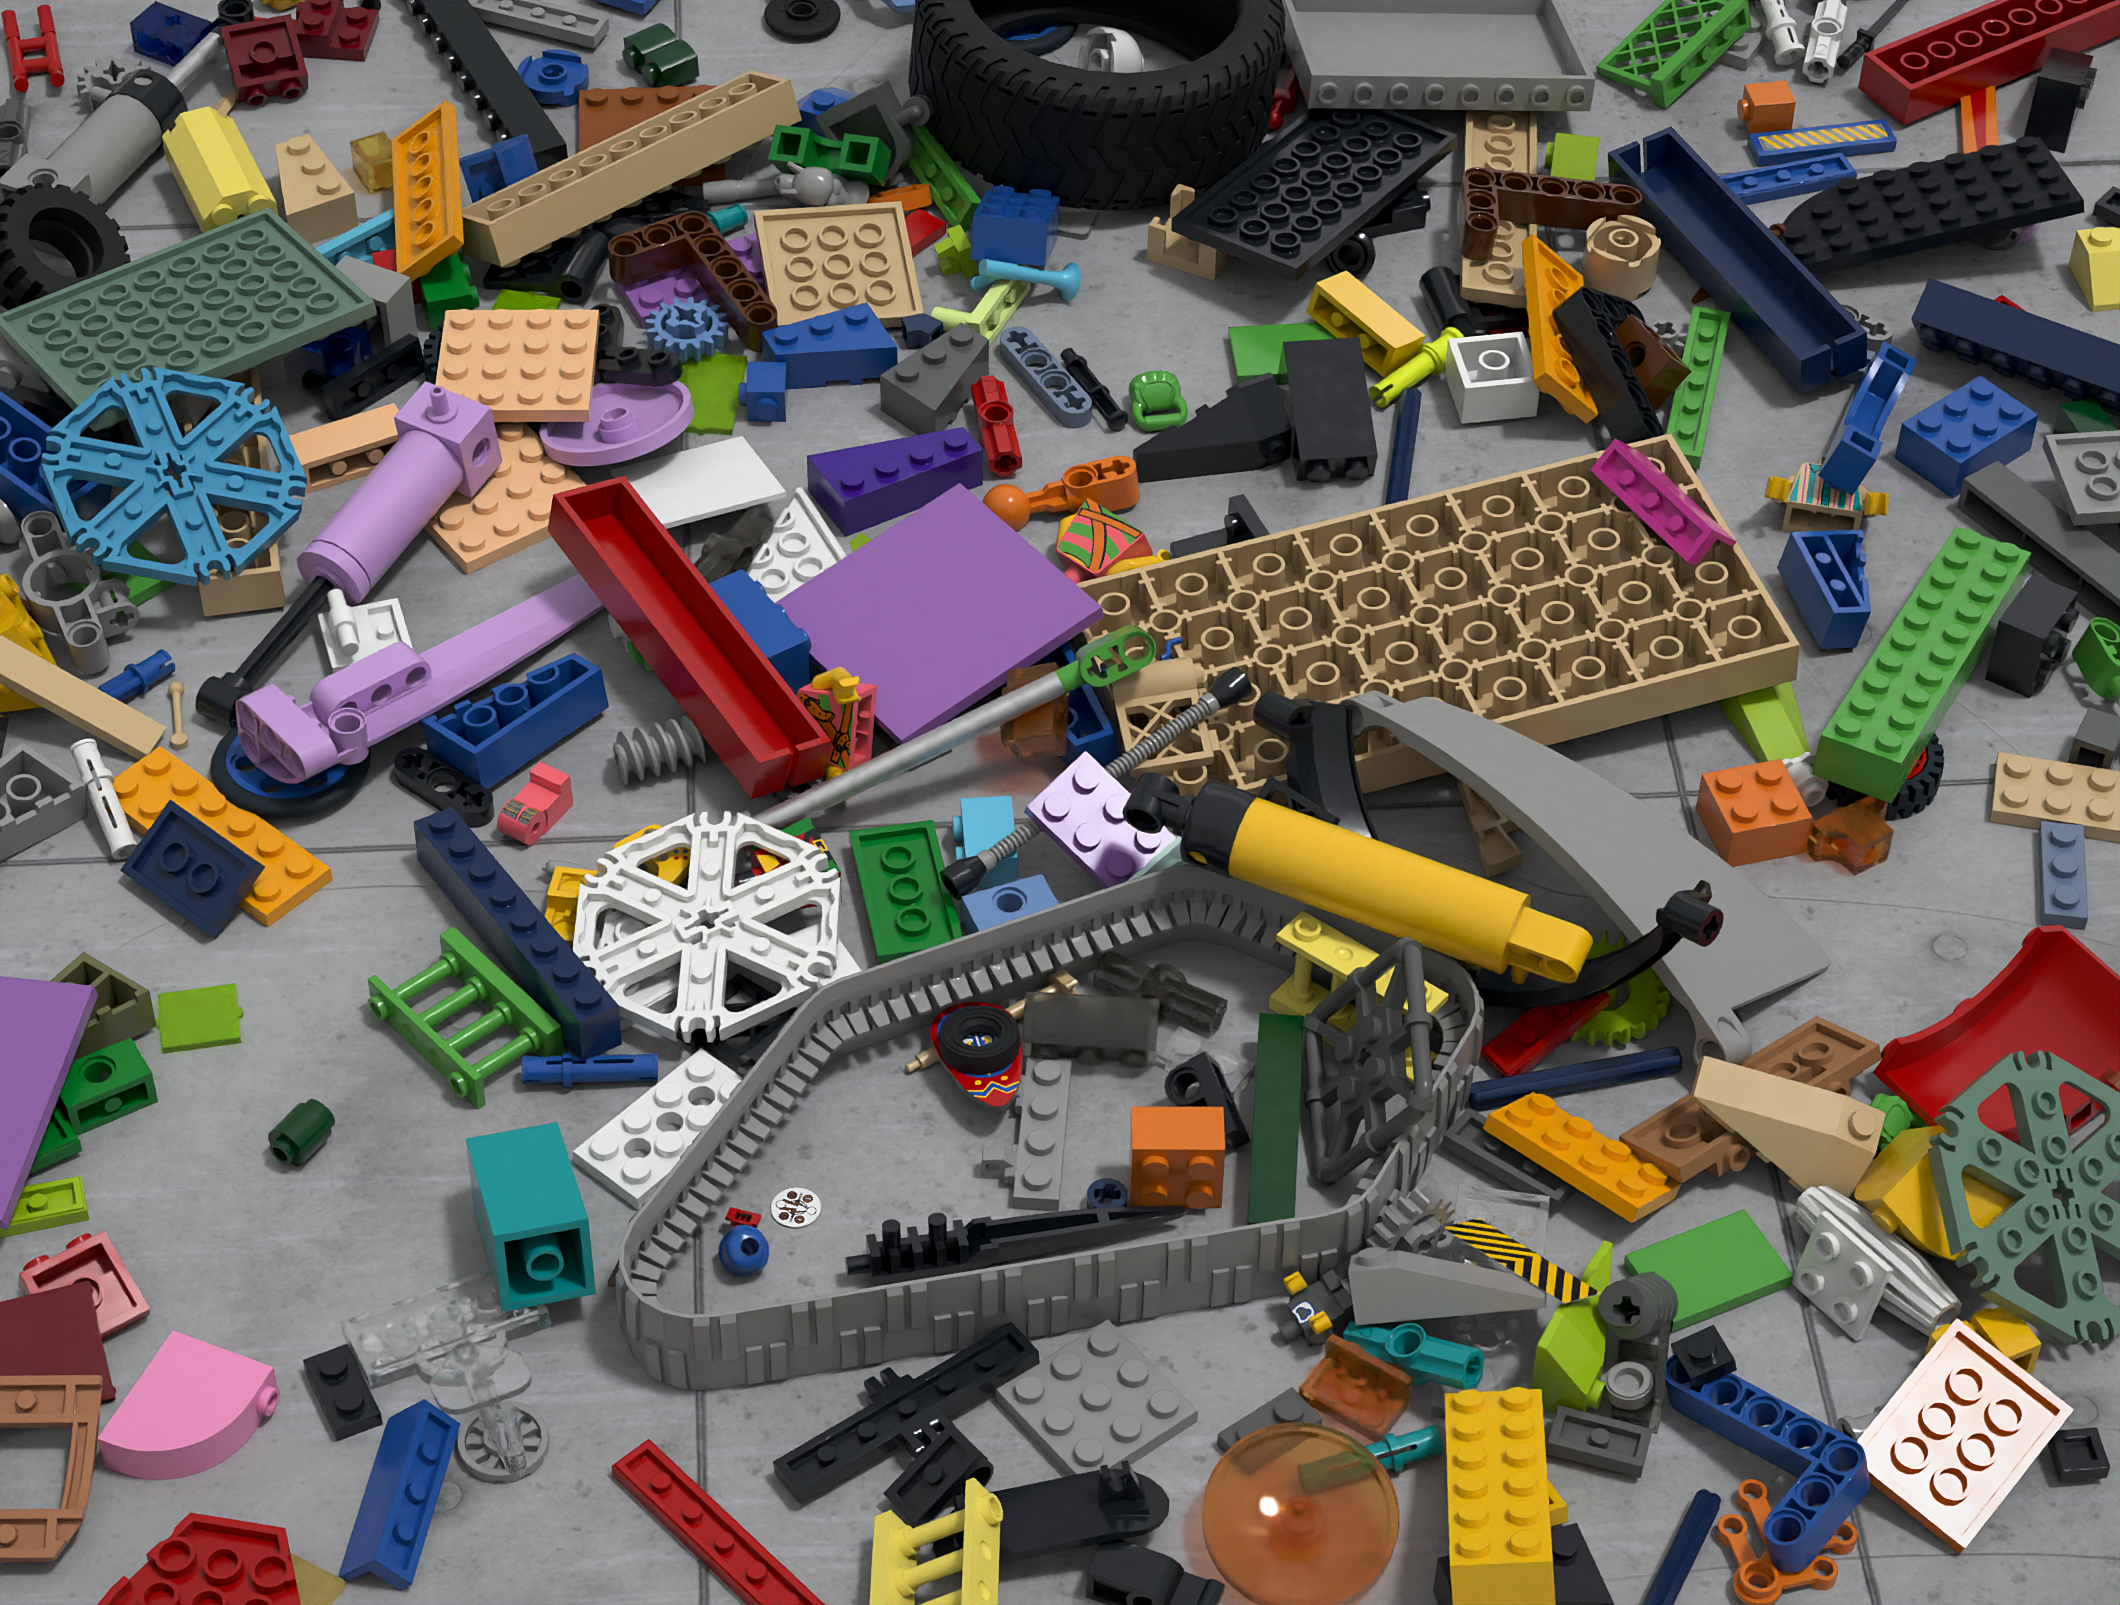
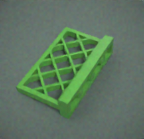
M1665 0L1596 66L1597 74L1652 94L1655 105L1666 109L1752 26L1748 0H1690L1697 4L1678 8L1676 6L1682 0ZM1718 10L1714 16L1706 18L1703 16V13ZM1699 14L1700 19L1679 23L1678 18ZM1675 20L1673 25L1655 28L1659 22ZM1699 30L1692 37L1682 38V33ZM1678 35V40L1659 44L1657 42L1658 38ZM1653 40L1654 45L1633 49L1639 42ZM1677 51L1672 57L1665 59L1660 57V54ZM1656 55L1657 60L1636 64L1635 59ZM1632 61L1631 66L1613 67L1616 63ZM1655 72L1650 77V80L1638 76L1640 74Z

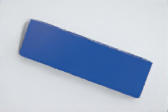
M425 1399L391 1416L387 1421L338 1575L347 1582L370 1571L398 1590L412 1585L461 1424Z

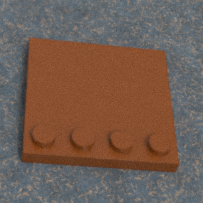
M703 84L688 87L663 86L659 88L628 87L626 89L593 88L590 90H579V152L717 86ZM725 163L711 164L703 168L700 175L689 179L682 178L672 183L673 187L702 186V182L725 180Z

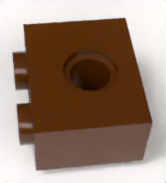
M1630 314L1615 332L1654 411H1656L1692 371L1652 327L1633 314Z

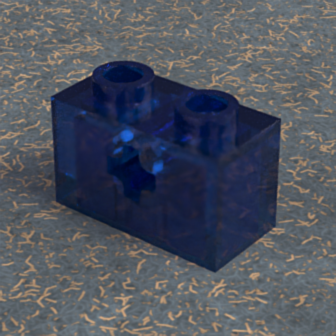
M155 1L130 22L134 52L175 67L213 30V22Z

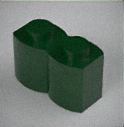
M658 23L623 38L624 50L622 51V56L625 64L629 69H634L641 74L649 86L655 88L663 86L676 87L699 76L697 54L687 42L678 39L665 24Z

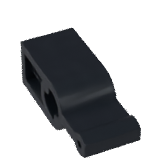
M1122 1539L1101 1543L1087 1571L1086 1598L1106 1605H1219L1225 1592V1584L1220 1581L1205 1579L1185 1572L1181 1564L1175 1559Z

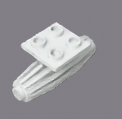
M1826 1185L1819 1186L1818 1188L1810 1187L1798 1198L1796 1203L1798 1213L1796 1219L1810 1238L1793 1275L1792 1285L1855 1341L1863 1338L1877 1305L1928 1337L1938 1327L1954 1322L1961 1311L1962 1303L1920 1253L1895 1232L1889 1234L1881 1229L1873 1221L1870 1211Z

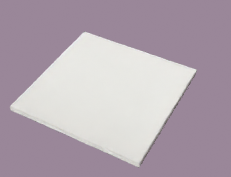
M743 436L611 470L613 478L626 477L666 529L787 497L785 489Z

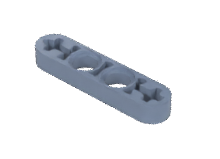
M1010 327L1004 330L1000 336V354L1002 358L1062 425L1069 428H1081L1088 425L1092 418V400L1090 396L1029 329ZM1042 364L1045 367L1035 369L1028 367V365ZM1052 385H1059L1064 387V389L1050 390L1046 387Z

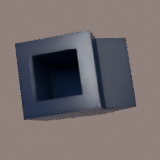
M921 313L902 317V337L908 350L923 348L943 335V322L928 314Z

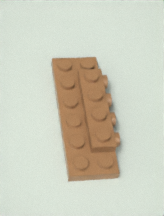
M1815 1016L1751 1055L1739 1065L1849 1097L1851 1095L1849 1079L1861 1074L1864 1070L1880 1061L1881 1053L1879 1044ZM1691 1093L1619 1136V1141L1627 1145L1631 1153L1641 1161L1655 1164L1668 1176L1681 1183L1695 1177L1703 1170L1717 1177L1731 1170L1741 1171L1748 1164L1750 1157L1754 1156L1757 1152V1149L1738 1133H1730L1690 1099Z

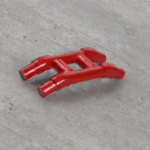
M49 5L37 7L42 37L21 40L15 11L5 10L1 13L15 89L19 92H24L28 89L27 74L48 71L50 82L53 86L59 87L65 82L52 11ZM45 51L46 57L24 60V53Z

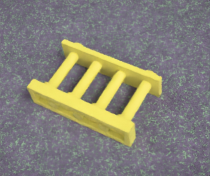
M1302 910L1276 934L1277 942L1296 952L1294 974L1270 995L1269 1009L1278 1014L1301 1015L1305 1018L1306 1013L1311 1014L1313 1009L1322 1000L1347 981V976L1355 968L1367 966L1380 954ZM1313 963L1332 973L1330 991L1311 981ZM1394 968L1376 981L1377 1006L1382 1003ZM1424 980L1427 1012L1433 1016L1448 1001L1449 994ZM1407 998L1402 1009L1403 1015L1408 1014ZM1348 1003L1328 1020L1346 1032L1357 1023L1356 1006ZM1322 1036V1040L1334 1046L1331 1042H1329ZM1409 1046L1405 1050L1407 1079L1414 1084L1411 1046ZM1430 1050L1432 1070H1436L1433 1067V1063L1438 1054Z
M975 1478L966 1480L965 1508L915 1528L906 1525L892 1510L874 1516L869 1605H915V1593L919 1586L961 1570L962 1589L919 1605H998L1000 1522L1003 1519V1509L997 1496L989 1493ZM964 1530L962 1549L916 1566L917 1553L920 1547Z

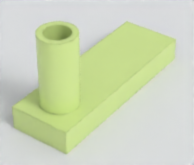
M1017 264L1018 266L1028 267L1025 264ZM998 279L993 283L972 313L935 307L931 316L943 322V331H949L961 322L989 339L990 346L1030 291V282Z

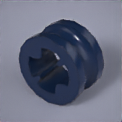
M1102 1178L1093 1182L1087 1190V1209L1127 1207L1128 1191L1125 1185L1118 1180ZM1104 1198L1112 1199L1110 1205H1104L1101 1203H1103Z

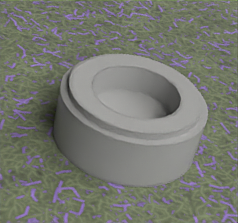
M1622 1362L1616 1364L1607 1372L1605 1377L1606 1397L1615 1407L1623 1410H1636L1644 1407L1651 1401L1653 1397V1376L1642 1364Z

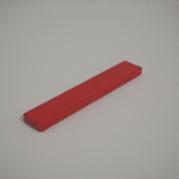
M650 1439L643 1442L611 1466L612 1476L747 1605H825Z

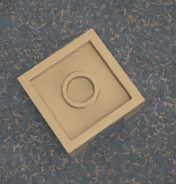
M1178 184L1171 193L1170 218L1164 225H1161L1160 218L1155 216L1148 225L1147 260L1215 281L1232 255L1221 253L1215 248L1189 240L1187 237L1171 231L1172 218L1195 199V190L1193 188Z

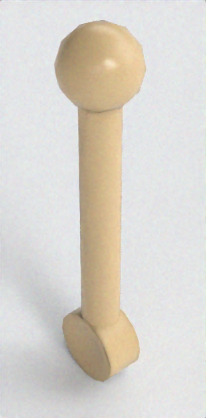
M174 681L168 686V693L173 699L175 734L171 736L170 740L174 749L182 750L188 746V738L183 733L181 695L184 693V686L182 683Z

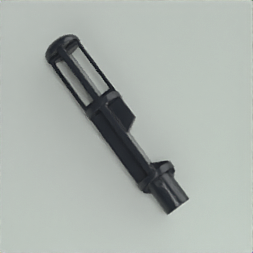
M1072 348L1064 349L1060 358L1066 364L1065 370L1074 377L1082 389L1090 396L1092 405L1096 406L1106 419L1107 426L1111 430H1120L1125 427L1129 419L1128 414L1119 408L1110 396L1109 389L1102 385L1088 368L1086 359L1083 356L1077 355Z

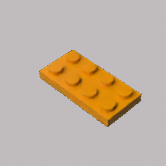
M1532 1092L1489 1113L1483 1130L1630 1223L1639 1220L1674 1200L1681 1186V1183L1668 1176L1655 1164L1641 1161L1631 1153L1627 1145L1605 1137L1594 1130L1590 1122L1570 1115L1557 1107L1556 1102L1552 1098L1543 1094Z

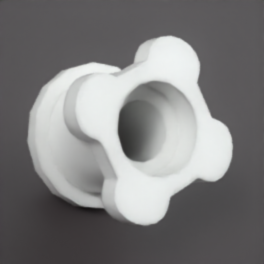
M1804 752L1799 757L1793 759L1786 758L1782 760L1806 807H1811L1821 802L1829 786L1828 780L1811 774L1812 765L1815 761V756L1811 752Z

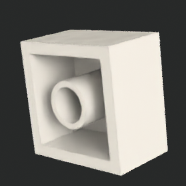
M1523 332L1448 339L1444 375L1461 424L1537 416L1540 390L1536 387L1532 378L1534 375L1532 358Z

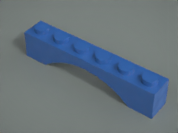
M1886 341L1882 342L1861 374L1818 474L1833 489L1845 491L1852 496L1877 460L1883 442L1879 440L1881 432L1917 359Z

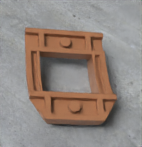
M101 1375L0 1376V1428H72L69 1464L61 1508L0 1509V1563L53 1562L58 1558L84 1521L97 1452L103 1380Z

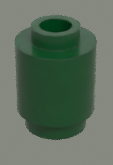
M309 1099L306 1103L297 1104L268 1134L270 1152L279 1162L285 1165H302L331 1136V1128L335 1125L333 1114L323 1103L315 1099Z

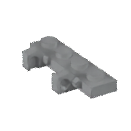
M1027 1057L1025 1076L1022 1074L1017 1095L1008 1107L1009 1109H1014L1016 1114L1021 1115L1018 1145L1011 1144V1149L1003 1146L1000 1149L989 1150L986 1146H983L981 1176L982 1178L1004 1179L1005 1183L1014 1185L1013 1209L1059 1211L1072 1060Z

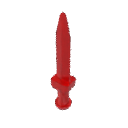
M1293 65L1281 88H1275L1268 130L1275 131L1280 129L1283 125L1282 117L1284 114L1294 112L1297 106V92L1300 84Z

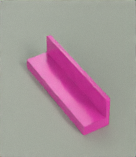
M1614 439L1590 469L1686 562L1696 566L1717 539L1732 547L1736 544L1737 541L1646 456L1631 446Z

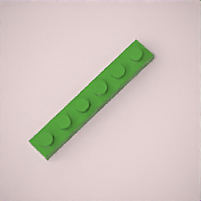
M1693 306L1682 361L1692 372L1675 390L1666 434H1672L1691 467L1699 469L1731 312Z

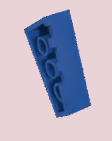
M572 653L526 673L527 680L520 684L507 685L504 683L492 688L493 696L475 704L465 700L454 705V713L438 719L435 715L422 719L421 724L428 752L489 789L609 707L602 670L578 654Z

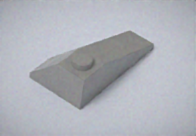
M1381 1247L1366 1248L1358 1252V1254L1351 1255L1348 1275L1356 1325L1546 1308L1547 1293L1519 1275L1399 1250L1386 1251V1249Z

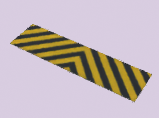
M1479 1218L1445 1226L1446 1231L1564 1304L1601 1294V1292Z

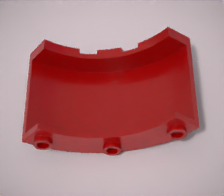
M2061 924L2038 926L2025 936L2022 941V948L2008 965L1972 999L1967 998L1960 1002L1952 1014L1934 1025L1917 1033L1890 1041L1881 1052L1882 1060L1873 1074L1904 1100L1929 1126L1938 1125L1934 1120L1935 1117L1943 1114L1938 1111L2001 1057L2011 1052L2023 1051L2025 1061L2028 1064V1055L2042 1050L2043 1053L2049 1051L2120 1093V1090L2114 1086L2120 1080V976ZM2062 1083L2059 1086V1097L2068 1136H2070L2099 1113L2103 1106L2067 1084ZM2002 1085L1980 1103L1977 1111L1978 1117L1986 1127L2021 1146L2009 1090L2006 1085Z

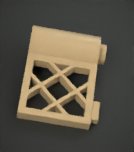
M1191 656L1151 662L1146 667L1108 684L1111 703L1116 713L1125 754L1131 748H1134L1135 745L1151 736L1160 723L1165 725L1172 721L1174 718L1168 714L1173 708L1187 705L1193 706L1198 702L1200 698L1198 689L1204 688V677L1201 664H1193ZM1144 713L1153 719L1141 730L1128 723L1126 715ZM1201 718V721L1196 723L1197 730L1193 729L1195 725L1193 724L1188 730H1185L1179 736H1176L1175 739H1172L1171 742L1159 748L1158 751L1160 753L1155 759L1142 761L1130 769V777L1141 776L1145 772L1161 773L1214 764V756L1221 755L1216 729L1208 731L1205 718ZM1186 736L1201 744L1202 751L1185 754L1176 749V747Z

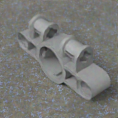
M49 511L33 512L27 515L21 523V530L33 562L25 571L22 579L23 590L32 617L42 629L51 633L62 634L74 666L78 671L85 674L98 673L104 670L111 660L105 638L132 629L140 619L139 610L129 600L130 589L125 581L117 578L103 581L102 577L112 571L102 570V564L95 566L92 563V554L97 548L88 547L79 554L76 552V541L71 547L66 533L62 532L58 520L53 513ZM79 582L89 585L82 593L70 599L61 601L43 599L51 589L61 584ZM110 591L114 592L116 599L112 600ZM119 611H120V613H121V615H122V618H123L122 621L119 620V618H118V616H117V614H116V613L119 612Z

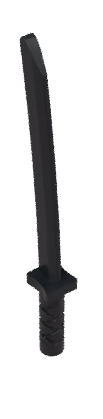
M1896 0L1868 30L1859 28L1856 41L1837 58L1839 67L1847 68L1863 52L1874 50V42L1877 35L1909 0Z

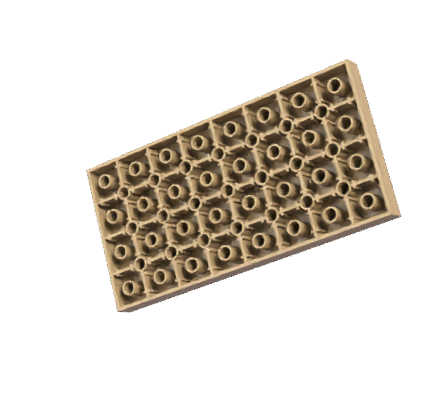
M1671 433L1627 444L1646 456L1735 539ZM1605 450L1076 583L1077 586L1102 606L1104 617L1073 637L1075 645L1079 650L1084 645L1124 626L1135 625L1151 635L1156 643V655L1152 662L1161 661L1160 655L1165 653V645L1169 640L1182 637V643L1171 646L1172 653L1169 658L1176 659L1191 656L1193 664H1201L1204 688L1198 689L1199 697L1208 692L1216 678L1232 667L1239 668L1248 677L1253 687V694L1237 706L1221 709L1211 716H1205L1207 730L1216 729L1221 749V755L1214 756V764L1158 773L1173 781L1179 788L1180 795L1182 796L1188 793L1197 796L1202 786L1211 779L1257 795L1270 775L1289 787L1285 763L1291 742L1257 726L1253 720L1255 705L1259 698L1267 691H1275L1289 699L1308 698L1337 705L1342 700L1373 690L1380 691L1402 703L1425 696L1432 697L1482 716L1544 746L1794 681L1797 678L1800 648L1799 642L1738 542L1732 547L1717 539L1696 566L1686 562L1590 471ZM1135 636L1126 642L1124 652L1127 657H1135L1141 653L1144 647L1142 637ZM1112 647L1109 648V651L1113 654L1111 659L1120 664L1121 661L1115 656ZM1094 656L1091 658L1092 666L1089 669L1098 674L1101 672L1100 664L1104 661ZM1094 686L1121 749L1125 754L1116 713L1111 703L1109 686ZM1191 705L1175 707L1168 715L1176 718L1182 712L1189 709ZM1144 713L1126 715L1128 723L1141 730L1153 719ZM1160 723L1153 733L1164 727V724ZM1385 727L1353 736L1355 761L1362 794L1448 772L1401 742ZM1186 736L1176 747V749L1185 754L1202 751L1201 744ZM1155 751L1154 754H1151L1145 760L1155 759L1160 751ZM1140 776L1134 777L1136 783L1138 782ZM1276 789L1269 801L1288 808L1286 795ZM1167 828L1173 834V829Z

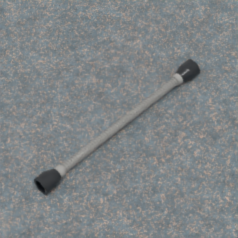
M1230 668L1216 678L1208 692L1201 696L1197 703L1168 722V724H1165L1160 730L1152 733L1143 742L1135 745L1126 754H1122V757H1118V759L1105 766L1104 769L1117 780L1121 775H1124L1134 766H1137L1138 763H1141L1151 754H1154L1155 751H1158L1159 748L1171 742L1176 736L1188 730L1197 721H1201V718L1203 719L1207 715L1211 716L1218 710L1237 706L1253 694V687L1248 677L1239 668ZM1030 819L1024 825L1017 828L1015 832H1011V835H1007L1002 841H998V844L990 847L989 850H982L975 856L958 859L940 872L942 883L955 899L961 900V896L968 895L978 888L986 874L996 867L997 862L1009 856L1010 853L1026 844L1027 841H1030L1040 834V831L1043 832V830Z

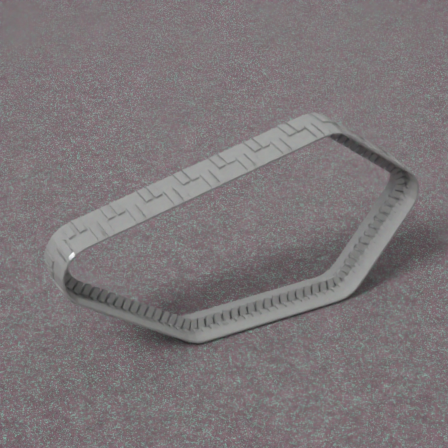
M1184 864L1164 868L841 977L820 987L790 1017V1021L779 1031L777 1038L757 1063L748 1070L742 1081L729 1094V1098L707 1126L697 1134L692 1144L682 1153L680 1160L665 1179L647 1197L642 1207L629 1220V1225L620 1243L618 1273L616 1274L615 1295L620 1328L625 1332L633 1358L645 1369L649 1376L668 1385L692 1391L721 1390L964 1349L1010 1322L1026 1338L1095 1327L1107 1319L1113 1324L1290 1294L1283 1279L1296 1271H1299L1307 1286L1321 1280V1275L1332 1269L1339 1280L1342 1281L1349 1277L1348 1270L1351 1255L1358 1254L1361 1250L1369 1248L1366 1240L1376 1233L1373 1226L1382 1222L1383 1218L1380 1215L1391 1204L1396 1206L1401 1196L1405 1199L1409 1191L1417 1186L1422 1173L1426 1171L1431 1163L1433 1152L1442 1139L1443 1134L1454 1124L1468 1102L1474 1067L1477 1065L1481 1053L1484 1026L1483 999L1479 996V991L1471 975L1455 959L1422 946L1424 980L1449 994L1448 1001L1432 1016V1030L1443 1035V1045L1440 1054L1433 1063V1067L1438 1070H1432V1098L1435 1100L1432 1112H1426L1417 1124L1388 1144L1392 1148L1388 1147L1385 1153L1376 1158L1381 1163L1372 1162L1366 1171V1175L1372 1179L1362 1178L1357 1185L1356 1191L1362 1195L1352 1194L1346 1205L1339 1209L1313 1215L718 1313L685 1314L660 1307L656 1297V1283L660 1280L662 1269L667 1267L674 1253H678L685 1244V1239L688 1236L690 1237L696 1230L699 1221H703L710 1212V1207L717 1203L724 1189L731 1185L735 1175L740 1173L745 1167L749 1157L756 1153L759 1149V1144L762 1141L764 1142L770 1135L773 1126H777L783 1118L784 1112L788 1111L795 1103V1098L802 1094L809 1080L812 1081L819 1070L827 1063L843 1055L930 1026L936 1016L948 1007L964 1002L994 1004L1049 985L1048 975L1059 969L1065 970L1073 977L1163 945L1182 941H1205L1218 944L1294 973L1296 952L1277 942L1276 934L1302 910L1378 954H1382L1401 938L1240 879L1228 878L1192 864ZM1313 963L1311 981L1331 988L1332 973Z

